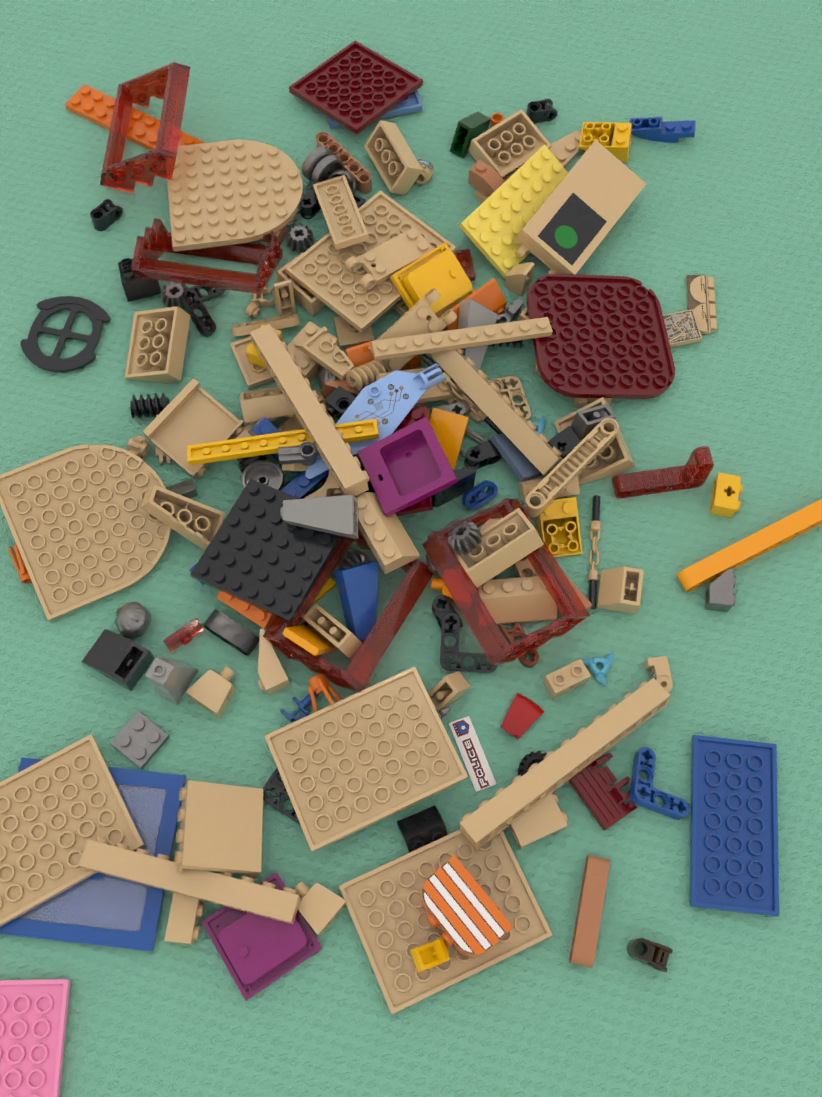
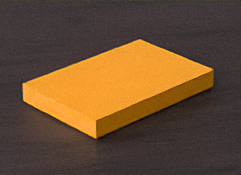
M433 407L430 424L452 470H455L469 417Z
M307 625L286 627L282 633L283 636L314 656L336 650L335 646Z

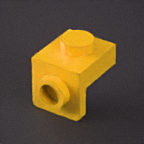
M443 938L410 950L418 973L450 960L449 950Z

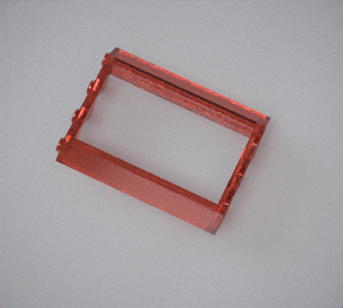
M173 62L118 85L100 185L134 194L135 183L152 187L154 176L172 180L189 80V66ZM150 97L164 100L156 148L122 161L132 103L149 108Z
M154 218L152 228H145L144 237L137 236L131 271L136 277L261 294L276 270L279 259H282L283 250L280 248V242H278L276 235H272L271 245L266 244V246L242 243L174 252L172 234L167 231L161 219ZM164 252L256 264L258 268L255 274L158 259Z
M506 498L496 505L483 509L462 521H457L439 532L430 534L427 537L428 540L422 544L492 666L515 661L525 652L540 648L550 639L562 637L590 616L543 541L544 545L528 554L527 558L564 617L508 645L448 544L447 539L449 538L448 533L452 531V527L458 526V523L463 524L464 521L468 523L473 522L479 528L489 518H504L517 508H520L531 522L518 499Z
M358 528V539L344 536L341 538L292 624L275 617L263 637L286 657L300 661L313 673H322L336 686L361 692L433 576L425 562L415 559L401 566L407 573L346 671L319 655L314 656L282 634L286 627L298 626L353 541L361 549L371 550Z

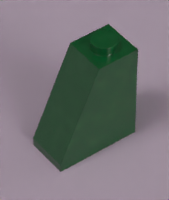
M476 112L458 121L450 152L463 159L469 153L468 150L472 139L488 130L491 118Z

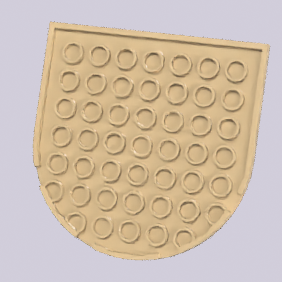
M237 139L165 148L174 252L257 241L263 239V236L266 234L276 233L282 229L298 211V206L303 197V182L300 171L288 155L271 145L258 141Z
M105 444L74 446L0 475V506L48 621L136 584L151 572L167 548L172 529L141 508L147 489L152 485L166 488L157 473L147 463L125 449Z

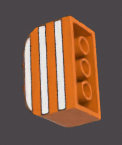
M455 855L425 881L422 890V905L428 914L426 919L434 929L438 927L443 933L441 938H443L448 947L453 945L460 954L467 957L480 956L514 928Z

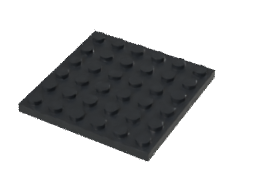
M250 479L190 575L194 579L292 624L343 536L288 524L282 519L280 513L281 507H283V500L299 498Z

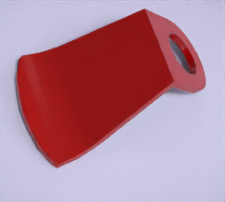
M517 693L500 728L516 739H519L544 711L532 700Z

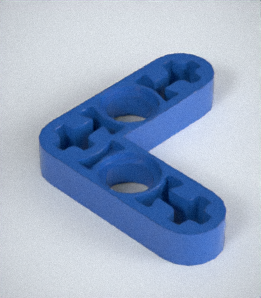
M642 747L634 755L630 786L632 802L676 820L687 816L689 805L685 800L653 788L656 756L649 747ZM639 771L646 774V781L640 778ZM656 797L663 800V807L656 803Z

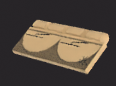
M686 275L688 310L693 309L700 333L710 334L711 332H716L714 277Z

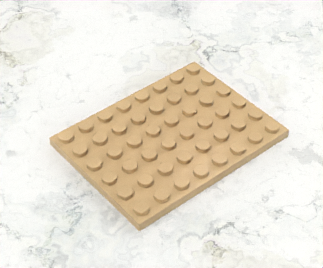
M381 190L358 208L370 240L336 250L329 232L285 268V273L361 333L402 299V296L391 278L366 291L360 284V280L368 273L363 267L351 273L345 267V262L351 256L358 257L413 227L419 231L434 249L446 242L449 249L453 253L456 252L455 245Z
M415 666L334 703V705L325 707L265 735L312 852L322 849L468 779V775Z
M92 734L0 782V927L98 873L78 866L88 839L95 841L96 837L108 840V845L116 846V843H121L129 846L128 850L137 851V848L141 849L145 846Z
M459 829L339 885L391 1014L552 936L551 930L503 830L476 850ZM455 855L514 928L487 952L477 957L464 956L451 945L448 947L449 961L418 973L410 950L441 938V934H443L438 927L434 929L426 919L428 914L422 905L423 886L431 874Z

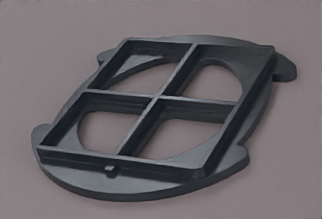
M61 296L38 302L37 307L41 311L30 328L28 338L21 340L20 343L26 357L37 367L51 372H69L83 369L94 361L96 356L93 352L99 342L103 322L108 323L111 321L107 312L96 303L80 297ZM70 310L63 329L42 326L45 320L54 313ZM80 312L86 314L91 320L92 333L90 335L70 331L76 315ZM45 333L59 336L51 356L44 355L40 351L37 342L38 334ZM67 339L88 342L86 347L78 354L66 359L59 358Z

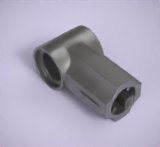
M306 441L301 443L300 446L278 447L279 464L302 463L305 466H312L317 461L316 446L312 442Z

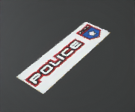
M467 716L449 723L475 791L477 792L496 785L470 717Z

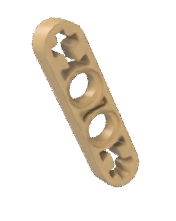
M290 314L231 326L233 336L249 335L251 331L260 328L262 324H270L274 329H282L299 325L300 319L298 314Z

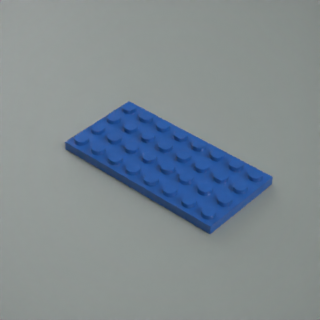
M700 735L692 736L689 907L773 917L779 916L776 744Z

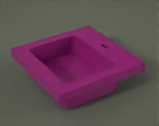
M427 416L357 451L387 517L458 482Z
M278 872L259 883V885H262L263 882L276 885L275 889L282 891L286 887ZM226 906L202 921L245 1001L323 949L299 910H297L294 924Z

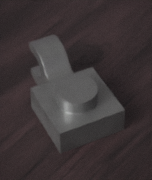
M517 299L514 304L510 303L506 309L507 313L498 315L496 323L498 324L501 320L505 321V323L512 322L521 312L524 302Z

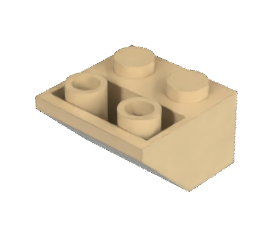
M630 567L602 570L597 608L636 614L641 602L644 570Z

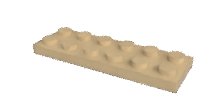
M345 175L313 184L336 250L370 240Z

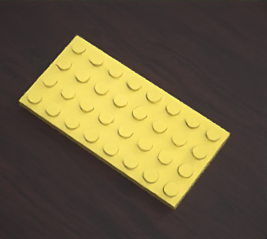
M545 144L459 225L503 278L508 270H512L515 265L519 264L530 253L527 250L523 257L520 258L516 252L522 244L513 243V240L568 174L567 170Z

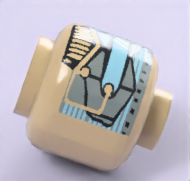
M418 159L417 161L423 171L415 182L426 184L433 175L434 166L427 159Z

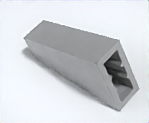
M472 299L461 301L458 329L495 324L498 314ZM488 345L462 348L464 350L462 354L466 358L470 357L476 363L475 367L479 370Z
M353 495L283 500V507H281L280 513L282 519L288 524L358 539V499Z
M156 657L145 676L161 697L178 705L197 674L198 669L179 660Z

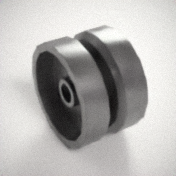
M325 146L317 147L311 151L302 166V174L313 184L328 180L329 176L336 170H344L342 160Z
M257 460L250 463L242 474L243 488L246 487L250 479L280 491L285 487L280 467L268 460Z

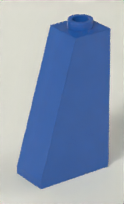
M366 562L334 571L347 629L362 643L368 642L369 638L374 637L376 634L378 562Z

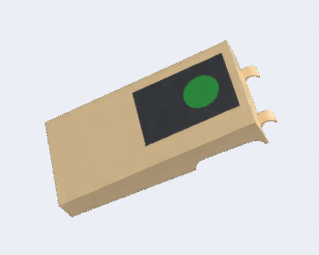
M595 140L513 240V243L522 244L516 254L522 258L527 250H529L551 269L548 274L576 275L646 183Z

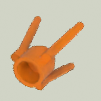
M17 545L14 546L15 553L9 547L8 550L21 583H32Z
M322 673L308 680L310 686L307 689L310 693L314 713L318 711L314 692L317 695L324 693L331 705H334V701L328 690L337 702L341 700Z

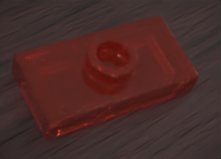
M195 618L164 639L163 642L168 650L172 652L182 644H188L195 635L204 629L199 620Z

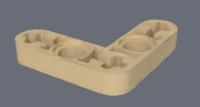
M509 376L488 380L490 383L494 382L500 388L499 392L502 396L505 394L511 399V405L514 408H522L521 411L524 413L526 421L530 419L531 411L521 381L517 377ZM518 397L522 402L515 403L512 399Z

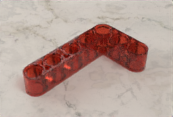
M702 446L692 451L686 465L616 475L611 479L615 497L628 498L700 487L705 483L712 471L714 462L710 448Z

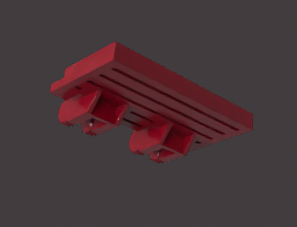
M607 753L599 760H594L568 780L603 831L638 808L632 800L624 804V801L630 798V790L625 795L619 790V788L629 783L630 778L627 776L614 786H611L612 783L617 781L616 777L607 765L602 769L598 768L613 757L611 753Z

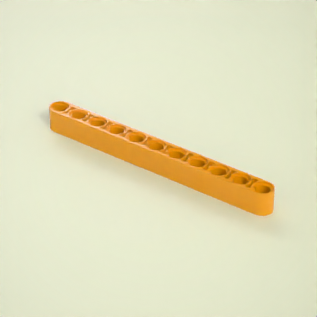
M822 499L683 569L676 575L677 579L685 591L690 592L721 576L728 569H735L822 524Z

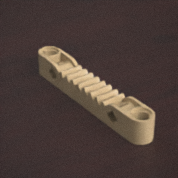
M612 418L603 419L527 495L523 508L524 512L530 517L539 516L557 498L562 490L615 439L619 429L618 422ZM530 503H537L538 506H533Z

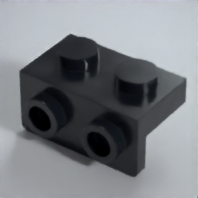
M436 805L397 821L409 853L448 835L445 823Z

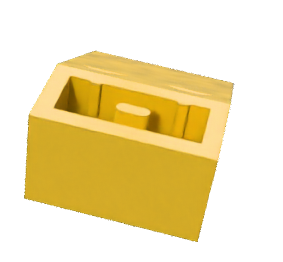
M583 122L579 149L587 151L592 143L597 140L621 162H628L632 139V123Z
M576 497L556 498L536 517L540 538L544 543L542 545L544 558L583 554Z

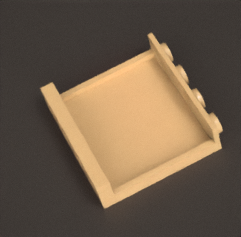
M193 378L144 429L143 434L190 476L196 479L198 476L202 477L206 473V467L210 463L189 466L187 446L233 439L242 432L245 425L243 420L240 421L202 389L199 382Z
M188 780L184 788L181 787L179 793V801H182V808L178 811V821L181 824L176 835L179 851H176L174 860L175 865H178L177 873H181L186 868L246 874V877L255 879L261 873L263 789Z

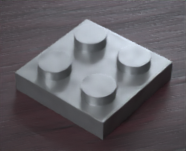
M138 711L110 743L143 769L170 736Z

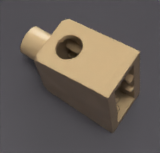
M227 666L224 667L219 675L210 669L186 693L189 698L220 718L235 691L233 684L229 682L235 672Z
M301 881L294 889L297 891L296 894L301 897L298 910L319 936L346 905V901L317 882L310 889Z

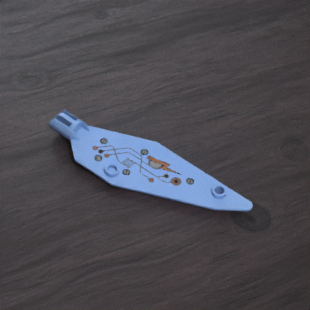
M437 363L417 374L396 370L362 389L336 424L376 419L379 438L348 443L351 447L352 455L358 454L357 451L393 434L424 392L446 379L445 375L442 374V370L438 368ZM317 449V461L312 466H308L305 473L308 479H313L329 470Z

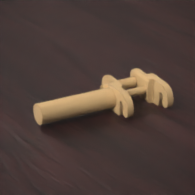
M259 267V290L251 291V295H253L251 302L258 303L261 307L272 306L274 301L270 300L268 302L263 296L265 294H272L273 288L268 290L265 287V268Z

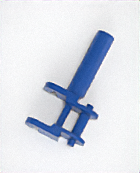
M310 693L301 702L296 697L292 698L299 707L293 714H288L283 709L280 710L290 722L310 715V711L305 710L312 703ZM301 710L303 714L299 719H296L295 715Z

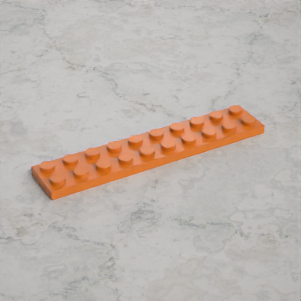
M85 84L65 104L67 110L165 157V148L205 143Z

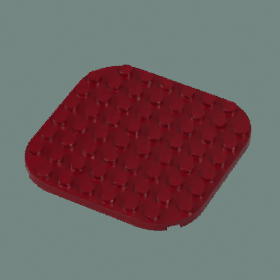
M548 274L538 278L528 291L526 305L529 319L548 317L553 331L551 336L533 338L537 367L544 382L554 391L573 398L649 399L663 394L674 380L675 365L661 305L655 293L641 285V281L626 276Z

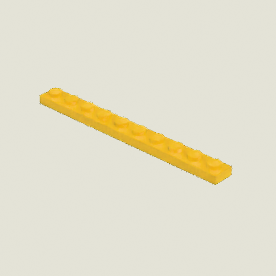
M376 419L335 424V429H339L343 435L344 443L379 438ZM305 429L188 445L187 461L190 466L278 453V447L300 446L303 442L312 441Z

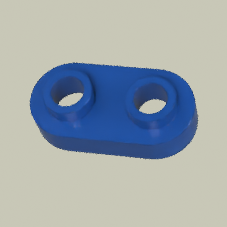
M485 480L469 489L462 497L464 506L469 509H477L489 502L497 495V485Z

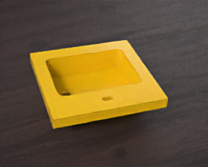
M446 242L390 276L409 309L429 290L435 288L441 296L429 307L438 318L475 292L472 283ZM430 315L426 317L427 320L431 318Z

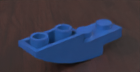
M662 117L630 118L629 123H632V135L646 140L678 143V138L695 137L696 120L663 122Z

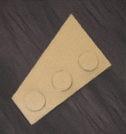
M324 326L301 345V351L340 380L346 378V372L352 370L354 365L345 352L339 349L336 345V340L333 337L331 338L327 328Z

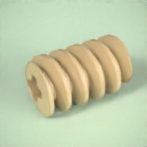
M372 360L364 365L348 370L346 372L348 385L357 391H361L364 387L376 381L377 374L386 373L385 365L381 360Z

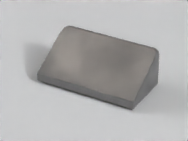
M192 479L166 487L167 490L187 498L198 495Z

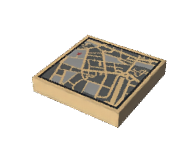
M693 309L663 315L670 348L702 341Z

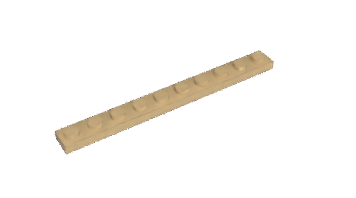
M548 317L375 340L371 341V347L376 361L551 336L553 331Z

